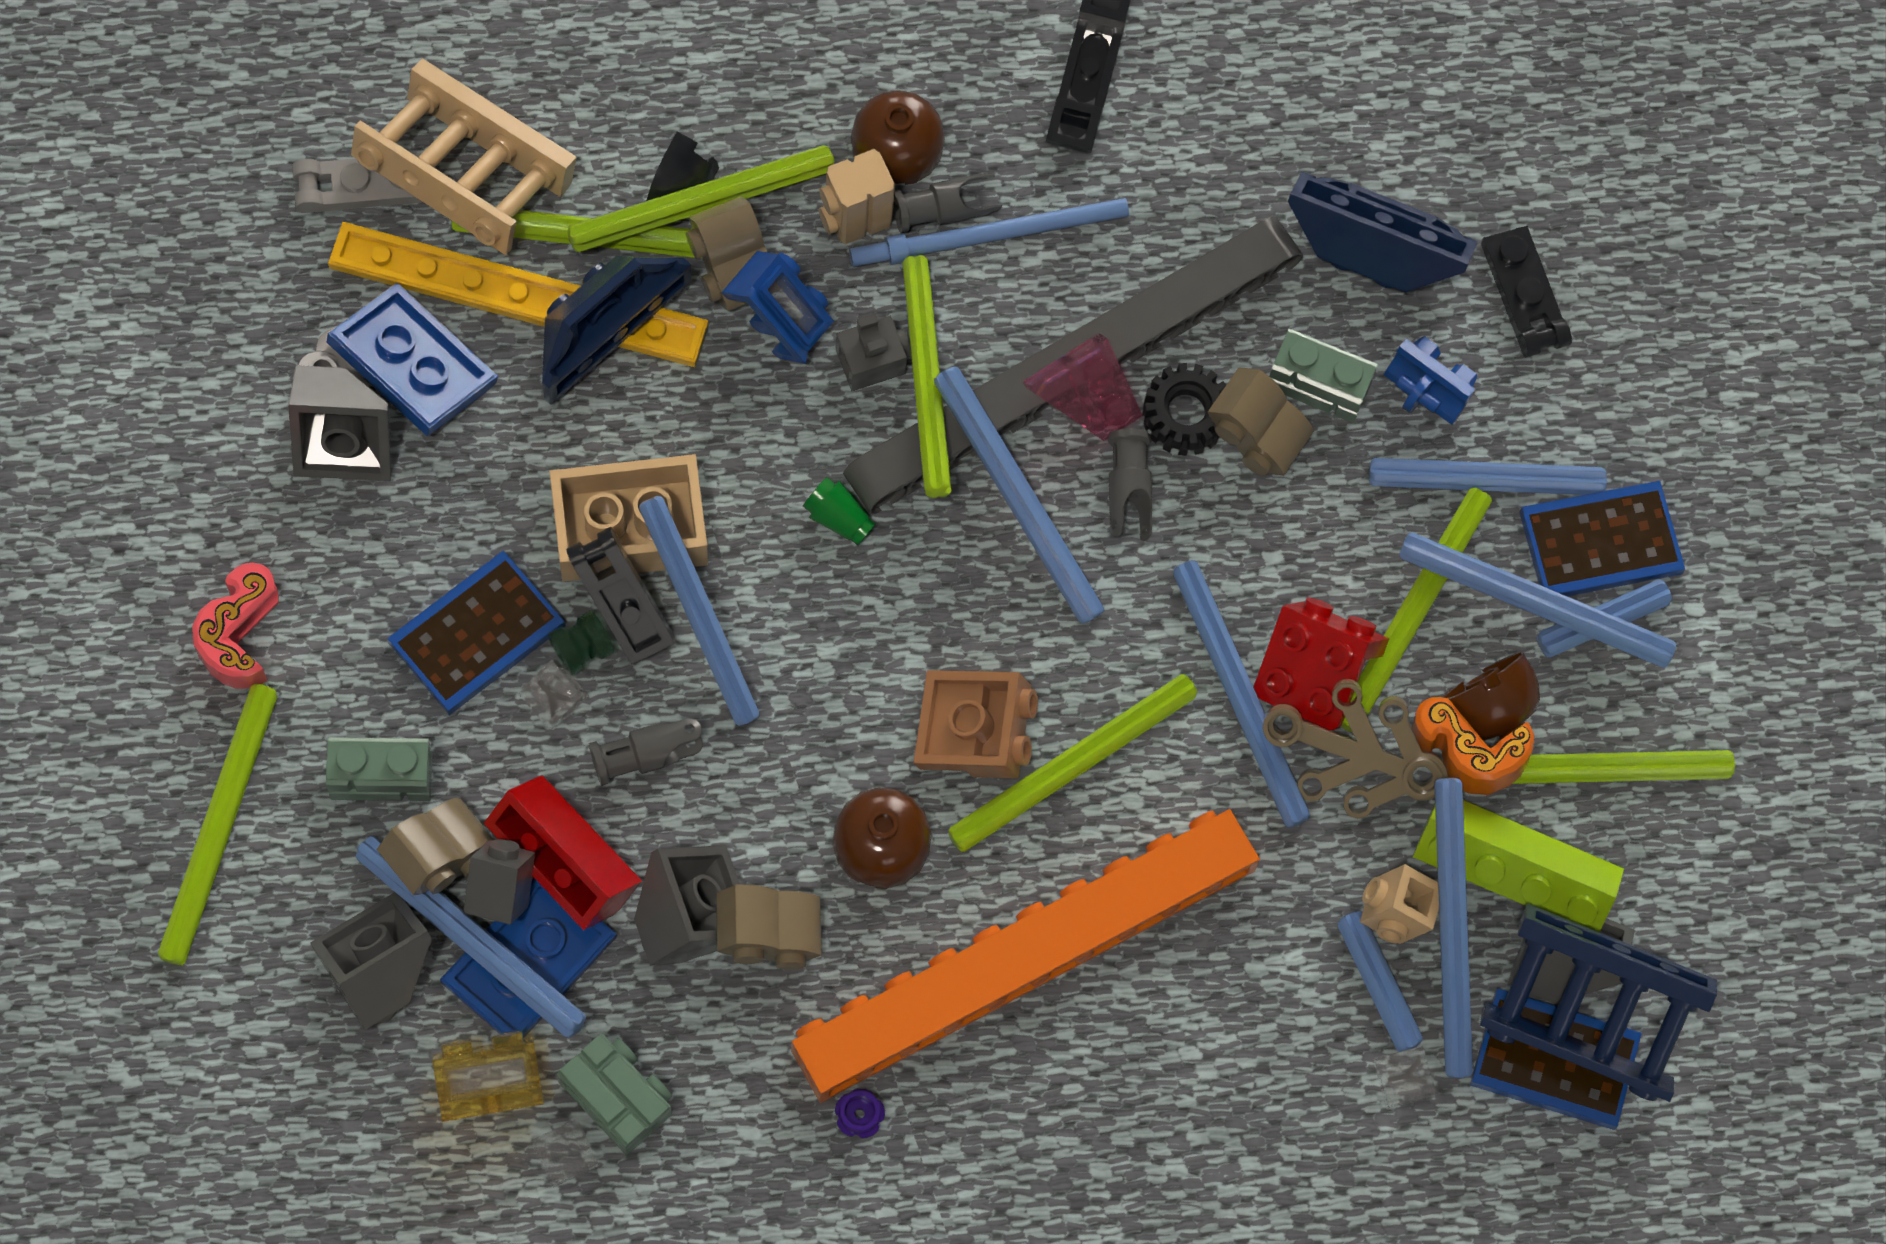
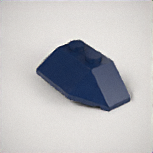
M1301 172L1288 199L1292 211L1318 258L1330 262L1331 265L1340 270H1351L1371 278L1385 288H1396L1403 292H1408L1464 273L1478 243L1471 237L1463 236L1458 229L1436 216L1342 180L1328 177L1316 178L1313 174Z
M615 256L606 265L599 263L594 266L583 278V285L572 295L563 294L558 297L548 308L547 316L545 317L542 373L544 399L550 405L553 404L691 283V264L685 258Z

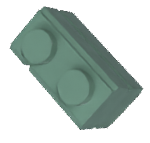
M1289 328L1271 368L1269 377L1282 389L1285 396L1327 413L1334 410L1335 416L1354 423L1378 364Z
M328 737L326 787L331 800L402 801L404 796H408L409 801H431L432 750L429 738Z
M602 1033L591 1041L580 1054L572 1058L557 1073L558 1083L627 1156L672 1115L671 1106L667 1102L672 1095L656 1076L651 1074L645 1079L633 1066L638 1061L637 1057L620 1038L611 1043Z

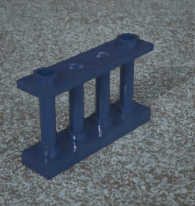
M1527 904L1520 919L1518 936L1525 938L1524 942L1528 947L1502 1008L1485 1002L1482 1009L1480 1026L1487 1028V1033L1499 1041L1510 1044L1515 1043L1516 1040L1629 1085V1090L1640 1098L1649 1101H1656L1657 1098H1661L1671 1102L1674 1095V1077L1664 1074V1069L1689 1012H1695L1697 1008L1710 1012L1717 996V980ZM1555 950L1573 957L1572 962L1575 964V967L1548 1027L1525 1018L1521 1014L1546 955L1552 954ZM1601 970H1605L1620 976L1619 980L1623 985L1597 1046L1572 1037L1568 1033L1594 973H1600ZM1650 988L1667 995V1000L1671 1004L1644 1065L1615 1053L1641 993L1648 992Z

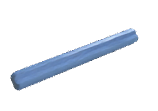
M1374 458L1369 465L1370 484L1382 487L1469 490L1475 487L1482 491L1586 495L1605 491L1607 486L1606 470L1602 467Z
M655 496L639 505V510L733 720L738 726L752 722L759 717L758 708L664 498Z

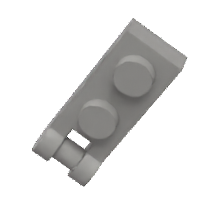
M412 153V154H414L415 156L419 157L422 153ZM356 158L321 162L314 159H301L295 161L292 165L293 180L298 182L299 191L295 194V209L299 213L422 203L421 200L376 171L362 166ZM331 180L332 191L321 192L318 190L317 181Z

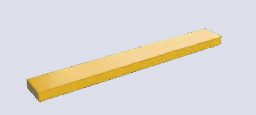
M342 222L328 262L329 269L392 286L398 283L406 290L545 327V317L550 305L561 295L568 294L570 296L581 287L577 284L347 222ZM661 308L618 347L695 367L709 323L706 319Z

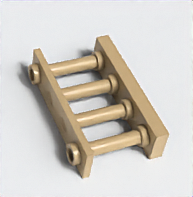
M423 58L411 69L407 96L410 102L380 132L361 120L354 127L351 156L356 158L362 166L384 176L472 233L481 243L494 247L504 255H507L512 248L516 220L513 219V216L541 187L547 188L561 197L572 184L577 159L575 155ZM425 113H428L447 124L448 127L417 157L396 144V142ZM463 138H469L487 151L457 182L435 169ZM502 162L508 163L526 176L494 207L474 194V192Z

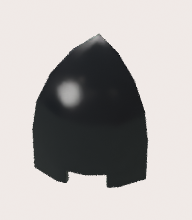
M677 131L655 173L646 201L713 180L719 170L717 161L714 157L709 158L708 161L694 152L698 143Z

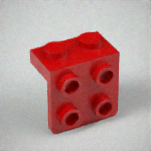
M1308 597L1303 602L1282 606L1253 688L1258 699L1273 706L1279 704L1293 706L1299 711L1302 719L1322 728L1335 730L1342 726L1345 715L1332 701L1333 687L1342 679H1352L1358 683L1365 661L1383 657L1390 638L1376 633L1377 626L1372 622L1355 616H1349L1348 620L1332 613L1334 609L1332 605ZM1347 687L1342 688L1337 696L1342 702L1350 703L1354 690Z

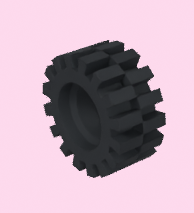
M1179 363L1177 371L1174 372L1171 366L1163 369L1161 377L1156 375L1153 378L1150 388L1147 389L1142 410V416L1145 417L1143 422L1145 430L1151 431V440L1155 444L1159 440L1164 443L1163 450L1169 453L1172 448L1179 449L1178 455L1187 456L1188 450H1194V454L1197 455L1203 453L1204 447L1208 446L1211 449L1217 444L1219 436L1215 432L1216 425L1211 420L1208 411L1226 384L1224 381L1217 384L1218 374L1210 370L1207 376L1202 374V365L1195 364L1194 370L1190 371L1187 370V363ZM1190 395L1202 403L1205 415L1196 424L1183 425L1176 422L1170 416L1168 411L1169 403L1177 396Z

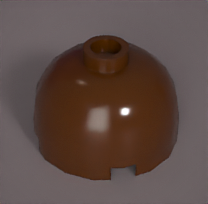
M901 90L883 92L868 100L856 115L851 133L853 157L875 149L877 152H880L894 183H905V185L915 184L933 172L941 161L945 141L941 118L932 104L916 93Z
M1521 652L1505 657L1482 669L1484 673L1469 681L1465 686L1461 682L1442 696L1443 698H1448L1482 740H1489L1498 736L1500 739H1503L1523 725L1537 709L1540 701L1539 682L1529 660Z
M878 787L860 792L845 804L835 821L832 846L837 863L851 879L857 882L860 881L865 885L875 886V888L888 889L903 885L920 873L929 856L932 833L925 812L914 798L897 789Z

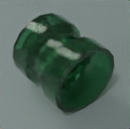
M592 610L578 616L575 625L568 628L560 626L547 633L554 652L570 676L585 669L586 662L592 658L603 659L614 653L612 642L606 630Z

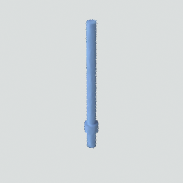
M1126 198L908 238H906L905 234L885 237V242L849 248L852 267L888 260L890 265L902 263L908 256L1128 217L1129 208Z

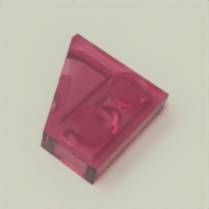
M1100 333L1023 381L1027 389L1103 441L1108 438L1110 432L1123 429L1143 416L1108 338Z

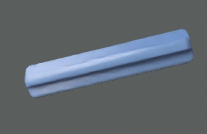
M1658 579L1594 608L1627 622H1632L1668 606L1672 600V595L1666 583ZM1556 624L1540 631L1537 636V643L1542 653L1546 657L1551 658L1593 638Z
M1362 912L1350 913L1339 920L1338 928L1396 1050L1399 1052L1409 1051L1421 1044L1423 1036L1371 928L1360 923Z

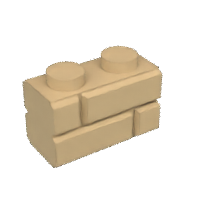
M872 149L854 156V162L846 159L828 166L826 186L819 188L824 205L819 208L822 224L829 235L836 232L839 241L845 245L864 238L865 232H869L872 235L891 227L895 183L880 152Z

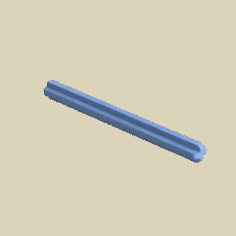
M956 366L946 369L934 379L936 387L1077 620L1082 624L1093 620L1104 611L1103 605L962 372Z
M1409 533L1406 536L1400 550V557L1405 561L1660 667H1667L1675 653L1676 643L1671 639L1416 533Z
M1195 560L1180 564L1174 568L1175 580L1282 820L1288 828L1298 826L1309 819V810L1281 748L1271 744L1264 736L1263 721L1265 712L1201 569Z
M1440 778L1435 782L1445 1072L1451 1078H1465L1472 1075L1473 1062L1462 782L1458 778Z
M370 836L360 843L356 853V859L557 1031L566 1038H571L582 1029L586 1016L580 1009L468 914L463 913L464 911L442 892L433 895L430 891L419 895H413L376 850L381 844V840L376 836Z

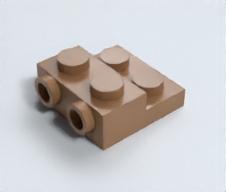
M927 670L913 763L920 770L967 771L972 777L1019 779L1020 766L1028 765L1031 759V740L1029 736H1025L1027 719H1034L1038 710V696L1035 689H1031L1032 685L1020 672Z

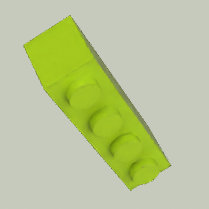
M1463 800L1466 881L1522 905L1530 904L1600 933L1617 897L1624 868ZM1434 803L1420 835L1413 858L1438 868L1436 808Z

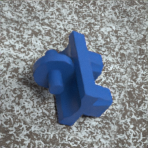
M1426 336L1421 337L1414 343L1406 338L1397 349L1394 359L1383 375L1409 395L1402 406L1407 412L1412 413L1421 404L1453 425L1476 390L1473 385L1477 379V374L1464 364H1456L1452 370L1437 361L1441 354L1438 345Z

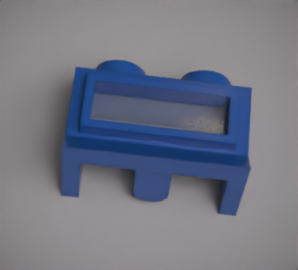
M757 251L721 293L726 299L749 304L756 313L749 321L751 326L762 334L776 336L780 341L772 351L779 359L806 364L808 351L834 322L825 310L829 305L828 300L817 289L811 286L806 287L797 277L801 272V268L791 257L784 253L774 254Z

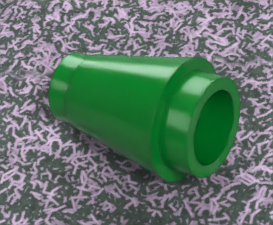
M828 477L818 485L802 506L811 513L809 516L811 520L849 541L851 540L857 546L876 525L840 481L835 484Z

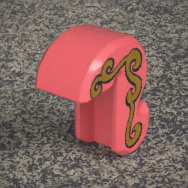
M253 562L242 564L227 575L225 582L231 596L211 600L199 610L192 625L194 647L199 659L214 678L224 685L235 689H250L255 683L263 684L267 681L265 672L260 664L237 644L279 603V595L273 574L264 565Z

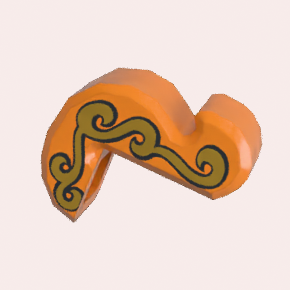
M1431 697L1424 700L1416 711L1411 727L1422 751L1432 752V749L1435 748L1442 751V759L1447 769L1448 778L1460 779L1463 791L1468 794L1490 795L1514 783L1527 767L1535 737L1529 722H1526L1501 739L1495 746L1489 748L1448 698Z

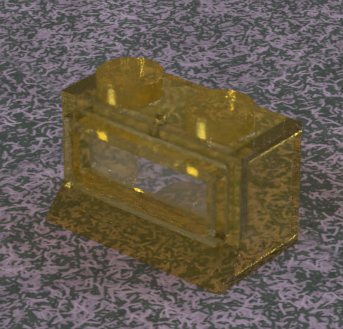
M515 1031L492 1036L491 1045L472 1048L471 1040L441 1045L442 1053L433 1054L432 1063L442 1122L543 1105V1092L534 1038L523 1039L522 1032Z

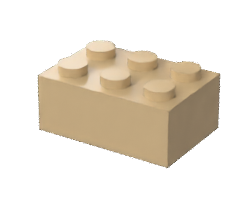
M696 454L549 470L562 582L581 580L569 560L566 549L579 542L584 546L598 539L597 533L609 527H612L616 532L624 551L637 573L666 570L639 510V505L642 502L655 496L664 498L694 567L708 565L707 539ZM607 556L592 563L597 572L612 566Z

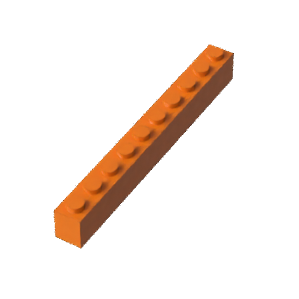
M1231 809L1219 815H1216L1214 810L1200 815L1189 823L1190 830L1173 838L1171 833L1160 836L1149 843L1145 848L1147 853L1131 861L1128 856L1121 857L1102 870L1104 876L1090 883H1087L1085 879H1080L1060 891V899L1045 907L1042 902L1026 907L1016 915L1018 921L1001 930L998 925H994L981 931L973 937L972 941L974 944L958 953L954 948L941 952L928 962L930 968L913 976L908 971L894 977L884 985L885 992L870 1000L867 995H861L840 1008L842 1014L826 1023H824L822 1018H819L802 1026L796 1031L798 1038L792 1040L791 1052L819 1103L832 1098L1255 872L1260 858Z

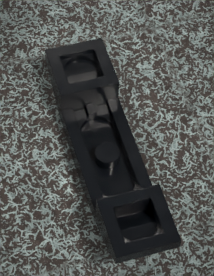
M1082 0L1076 30L1045 143L1091 154L1131 0Z

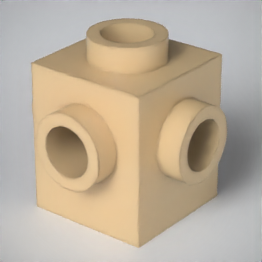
M1406 864L1378 877H1374L1368 883L1363 893L1362 900L1365 905L1360 923L1375 930L1381 939L1399 944L1433 930L1439 910L1438 882Z

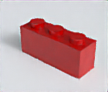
M543 775L508 790L483 823L497 839L513 841L519 845V848L535 852L532 876L583 930L615 915L642 882Z

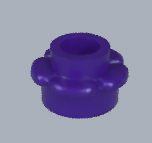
M855 1089L848 1095H843L836 1103L835 1114L839 1118L837 1126L842 1133L849 1137L858 1135L862 1139L869 1138L878 1132V1124L884 1120L885 1109L883 1103L876 1099L871 1091ZM862 1110L865 1115L859 1119L856 1118L855 1112Z

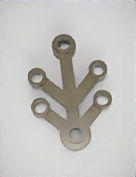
M1342 679L1335 684L1332 690V701L1339 710L1343 711L1355 739L1303 721L1299 711L1287 704L1273 706L1265 714L1263 733L1271 744L1278 747H1288L1300 741L1348 759L1322 771L1307 769L1300 774L1297 787L1303 799L1307 801L1320 800L1326 791L1374 770L1394 776L1370 789L1363 786H1354L1347 790L1344 795V809L1353 818H1364L1371 813L1373 808L1405 794L1420 801L1435 798L1436 780L1447 778V769L1442 759L1432 752L1422 751L1408 721V705L1398 696H1389L1380 703L1379 719L1384 726L1392 729L1403 757L1382 749L1362 706L1361 687L1352 679ZM1342 688L1353 689L1357 695L1355 700L1350 703L1342 702L1337 696ZM1389 705H1398L1403 710V715L1397 720H1390L1385 716L1384 710ZM1284 715L1292 720L1293 725L1290 729L1281 731L1275 727L1274 720L1278 716ZM1419 767H1426L1432 772V776L1426 782H1419L1413 777L1414 771ZM1308 778H1316L1321 782L1322 786L1317 792H1308L1304 789L1303 782ZM1354 795H1362L1368 800V804L1365 808L1356 810L1350 806L1349 800Z

